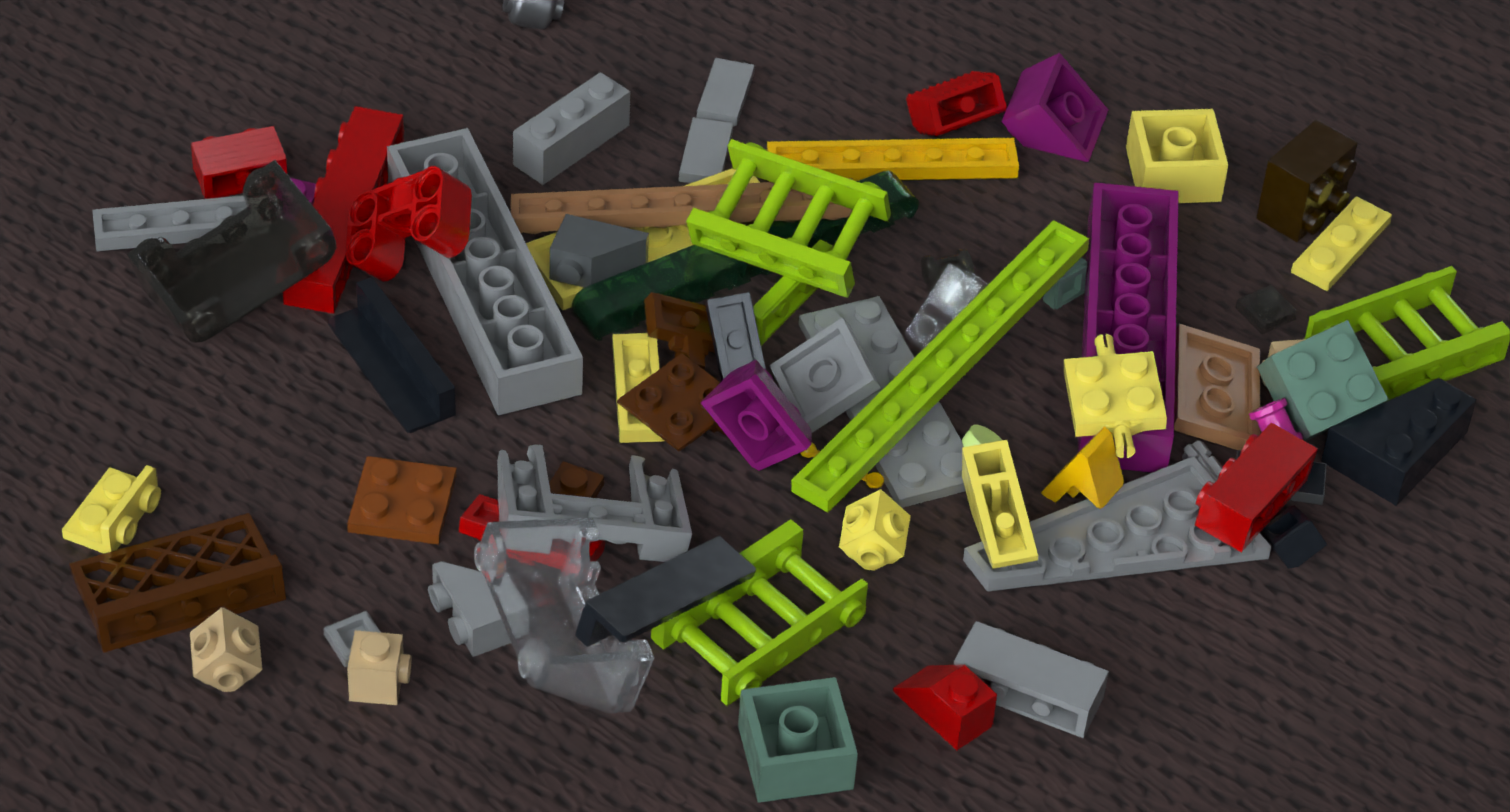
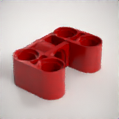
M430 166L423 171L407 177L397 178L389 184L362 192L353 200L349 209L346 239L347 261L384 282L394 278L403 265L406 237L412 236L418 242L447 258L457 256L467 245L470 235L472 202L470 187L439 167Z

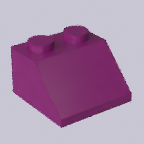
M1058 53L1022 71L1001 122L1022 146L1089 162L1108 113V108L1066 59Z
M757 360L731 371L700 402L750 466L758 471L805 451L812 444L811 428L801 417L799 410L790 403L775 384L770 373Z

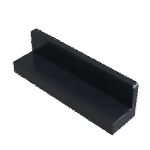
M373 277L356 282L357 308L329 318L328 325L407 433H413L455 416L454 385Z
M717 536L585 601L575 636L587 647L611 635L620 642H627L753 578L756 568L723 538Z

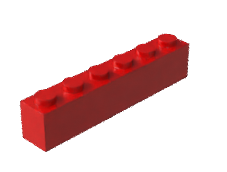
M355 106L349 121L342 122L338 135L337 149H331L328 154L325 177H319L316 182L314 203L312 206L307 205L304 210L302 231L300 234H294L292 238L290 259L287 264L282 263L279 268L277 288L283 289L284 305L335 313L354 267L346 259V239L350 206L353 200L362 192L388 184L387 146L404 143L403 114Z

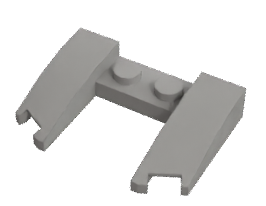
M530 445L527 452L530 461L521 460L515 462V464H510L508 453L505 450L499 451L497 459L498 506L502 545L548 550L551 535H561L572 540L580 538L607 540L613 544L637 543L639 560L666 562L688 551L692 530L678 470L672 468L667 480L659 475L650 477L643 472L646 459L631 455L629 463L631 502L551 493L543 445Z

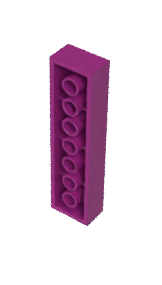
M1094 182L1088 216L1087 238H1089V246L1086 253L1087 272L1084 297L1082 357L1098 356L1094 341L1101 334H1103L1104 344L1106 334L1113 337L1116 354L1153 351L1167 415L1166 429L1142 431L1132 435L1135 454L1127 458L1124 445V458L1118 457L1120 467L1123 470L1153 473L1168 467L1174 439L1179 191ZM1095 435L1078 437V452Z

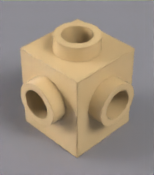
M221 607L190 632L193 677L223 692H232L262 671L258 625Z

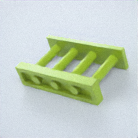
M731 139L727 146L732 167L736 171L714 211L705 212L693 207L686 220L692 244L848 298L855 285L851 262L847 261V257L869 215L885 221L889 220L891 211L887 191L871 182L860 183L768 152L756 143L748 142L745 144ZM752 176L775 183L753 224L746 226L729 220ZM791 189L814 196L792 238L784 239L768 233ZM830 202L852 209L831 251L824 253L807 246Z
M1453 266L1436 272H1428L1419 278L1341 306L1319 311L1309 317L1305 339L1346 320L1349 321L1354 332L1364 330L1391 361L1378 367L1373 366L1372 368L1388 399L1392 400L1437 378L1447 381L1504 360L1510 342V329L1503 321L1487 327L1478 328L1450 297L1457 273ZM1434 304L1462 336L1449 341H1443L1416 310ZM1399 317L1427 349L1407 354L1381 323Z
M791 519L740 552L756 568L753 578L651 629V639L663 650L675 641L679 643L686 642L722 674L721 701L726 706L740 698L741 690L761 687L764 680L845 625L848 628L855 626L866 612L868 583L861 578L841 592L801 558L803 529ZM779 571L783 573L790 572L821 598L825 604L807 615L767 580ZM745 594L749 596L756 595L791 627L773 639L733 605V602ZM711 617L713 619L721 618L751 644L756 651L738 663L703 633L698 626Z

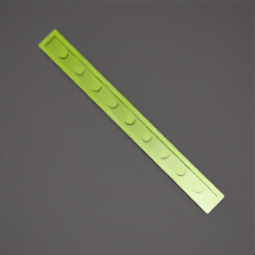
M1053 220L791 480V491L829 513L1088 251L1089 238Z

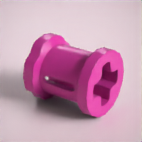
M1285 397L1263 405L1249 413L1250 419L1257 421L1261 432L1272 422L1296 437L1303 439L1302 433L1295 431L1285 409L1288 404Z

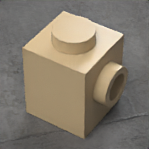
M354 631L347 667L349 701L388 705L398 704L401 683H409L412 664L411 655L403 654V634Z

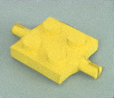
M1101 334L1094 341L1098 356L1064 359V376L1075 436H1093L1105 426L1114 438L1116 455L1119 458H1124L1125 445L1127 458H1130L1135 454L1132 435L1142 431L1166 429L1167 415L1154 353L1150 351L1116 354L1113 337L1106 334L1104 344L1103 334Z

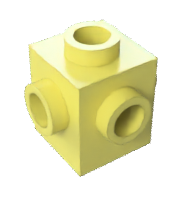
M880 489L846 506L839 548L866 570L875 571L887 564H893L904 557L911 515Z

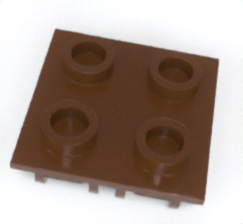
M683 353L617 400L619 405L678 452L709 429L713 433L719 431L721 434L726 435L700 403L720 382Z

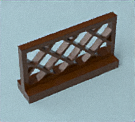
M250 513L69 563L78 591L96 629L97 638L103 653L198 626L221 607L239 614L286 600L282 565L276 554L271 555ZM245 529L247 533L240 544L223 540L227 533ZM188 544L202 547L196 556L178 553L181 546ZM214 551L231 555L224 564L208 560ZM146 556L157 560L150 569L132 565L136 559ZM243 559L251 560L250 562L240 564ZM169 564L185 568L179 577L163 573ZM100 569L111 572L104 582L88 579L84 575ZM198 572L207 573V574H204V575L195 577V575H196ZM123 577L140 581L133 590L117 586ZM152 585L161 586L159 588L149 590ZM107 598L115 599L113 601L103 603Z

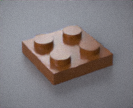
M367 456L347 522L348 532L439 545L457 477L456 468Z

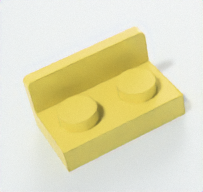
M146 465L138 477L109 467L62 528L63 538L101 553L115 551L121 544H129L136 534L140 518L145 512L152 513L160 501L161 489L158 487L156 468Z

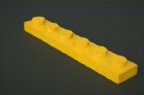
M1014 138L767 142L766 150L848 179L852 178L854 181L1018 178L1019 171Z

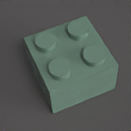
M1348 320L1271 355L1257 366L1273 400L1286 398L1288 404L1285 409L1295 431L1302 433V440L1305 442L1329 431V428L1389 400Z
M836 677L741 690L738 728L758 803L854 789L858 752Z

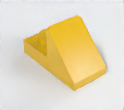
M1104 426L1043 489L1041 494L1056 503L1065 493L1074 498L1081 492L1097 508H1103L1124 483L1112 433Z

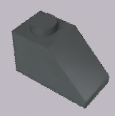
M566 214L550 247L549 279L593 289L644 271L648 265L649 233Z

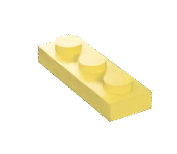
M1356 196L1293 263L1291 273L1328 291L1390 224L1392 214Z
M648 333L612 334L616 403L620 397L660 369L657 339L648 337ZM617 403L620 443L665 441Z

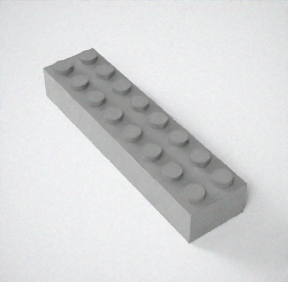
M465 128L387 146L388 184L397 178L407 177L423 171L427 167L436 166L464 182L471 189L470 235L467 245L460 254L447 258L417 240L415 241L497 415L582 395L583 356L469 129Z

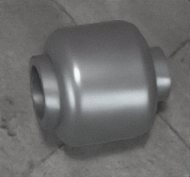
M503 0V12L508 13V18L512 24L539 30L547 29L552 20L559 21L564 7V0Z

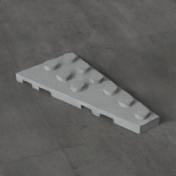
M1192 456L1123 484L1101 509L1097 508L1089 499H1085L1029 522L1038 552V561L992 569L982 541L964 549L963 561L988 592L1269 559L1271 546L1259 533L1241 553L1195 526L1200 509L1196 505L1198 494L1208 481L1213 483L1216 481L1200 462Z

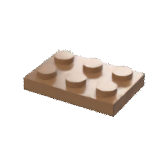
M1179 323L1176 328L1174 431L1242 451L1243 446L1252 434L1259 436V425L1256 420L1250 419L1249 413L1260 407V373L1257 369V366L1260 364V349Z

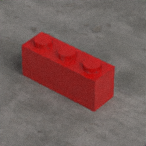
M1272 422L1259 436L1252 434L1243 446L1240 456L1237 459L1231 457L1227 460L1219 474L1218 480L1215 483L1208 481L1201 489L1196 499V505L1200 509L1195 526L1242 553L1307 481L1318 448Z

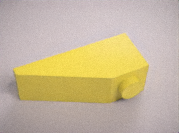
M1007 439L962 447V479L971 514L992 569L1038 561V552Z

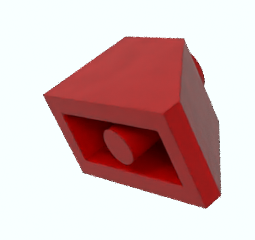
M965 664L928 665L893 688V692L956 751L992 728L997 694Z

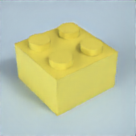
M1214 109L1132 111L1126 151L1135 187L1179 191L1178 203L1221 202L1228 170V161Z

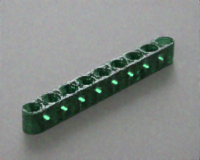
M883 171L857 181L860 183L871 182L887 191L891 211L888 221L869 215L859 235L868 231L875 233L895 225L894 221L904 217L910 219L918 210V199L892 171ZM840 218L838 220L821 219L807 246L812 248L820 239L835 245L848 218ZM801 220L795 222L774 221L768 233L784 239L792 238ZM692 245L583 288L573 299L572 310L597 341H602L601 337L613 332L620 334L640 326L639 322L646 320L644 299L651 292L698 303L715 296L714 292L724 288L731 290L751 282L750 278L762 273L766 276L774 272L697 245Z

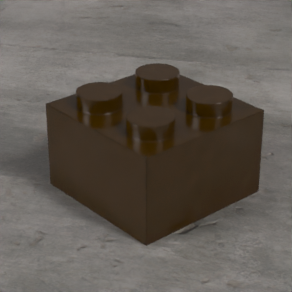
M1316 119L1268 160L1256 219L1295 242L1300 241L1307 233L1315 235L1323 226L1326 217L1331 212L1339 214L1349 200L1350 194L1347 192L1349 179L1354 174L1357 166L1354 157L1358 143Z

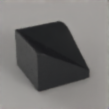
M1295 505L1290 506L1270 521L1260 532L1288 569L1299 567L1327 546V543L1312 521Z

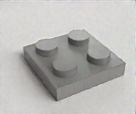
M843 317L770 364L782 393L799 410L801 417L811 428V433L881 388L851 326Z

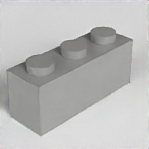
M598 73L513 131V165L544 185L629 126L630 91L603 73Z
M978 621L974 623L954 660V665L965 664L997 694L996 705L1084 738L1104 698L1109 673L1108 670L1097 667L1090 662L1078 660L1052 650L1045 645L1033 643L1009 634L1000 628L991 627Z

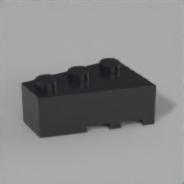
M1437 378L1329 428L1321 462L1327 463L1329 467L1397 506L1468 432L1477 399Z

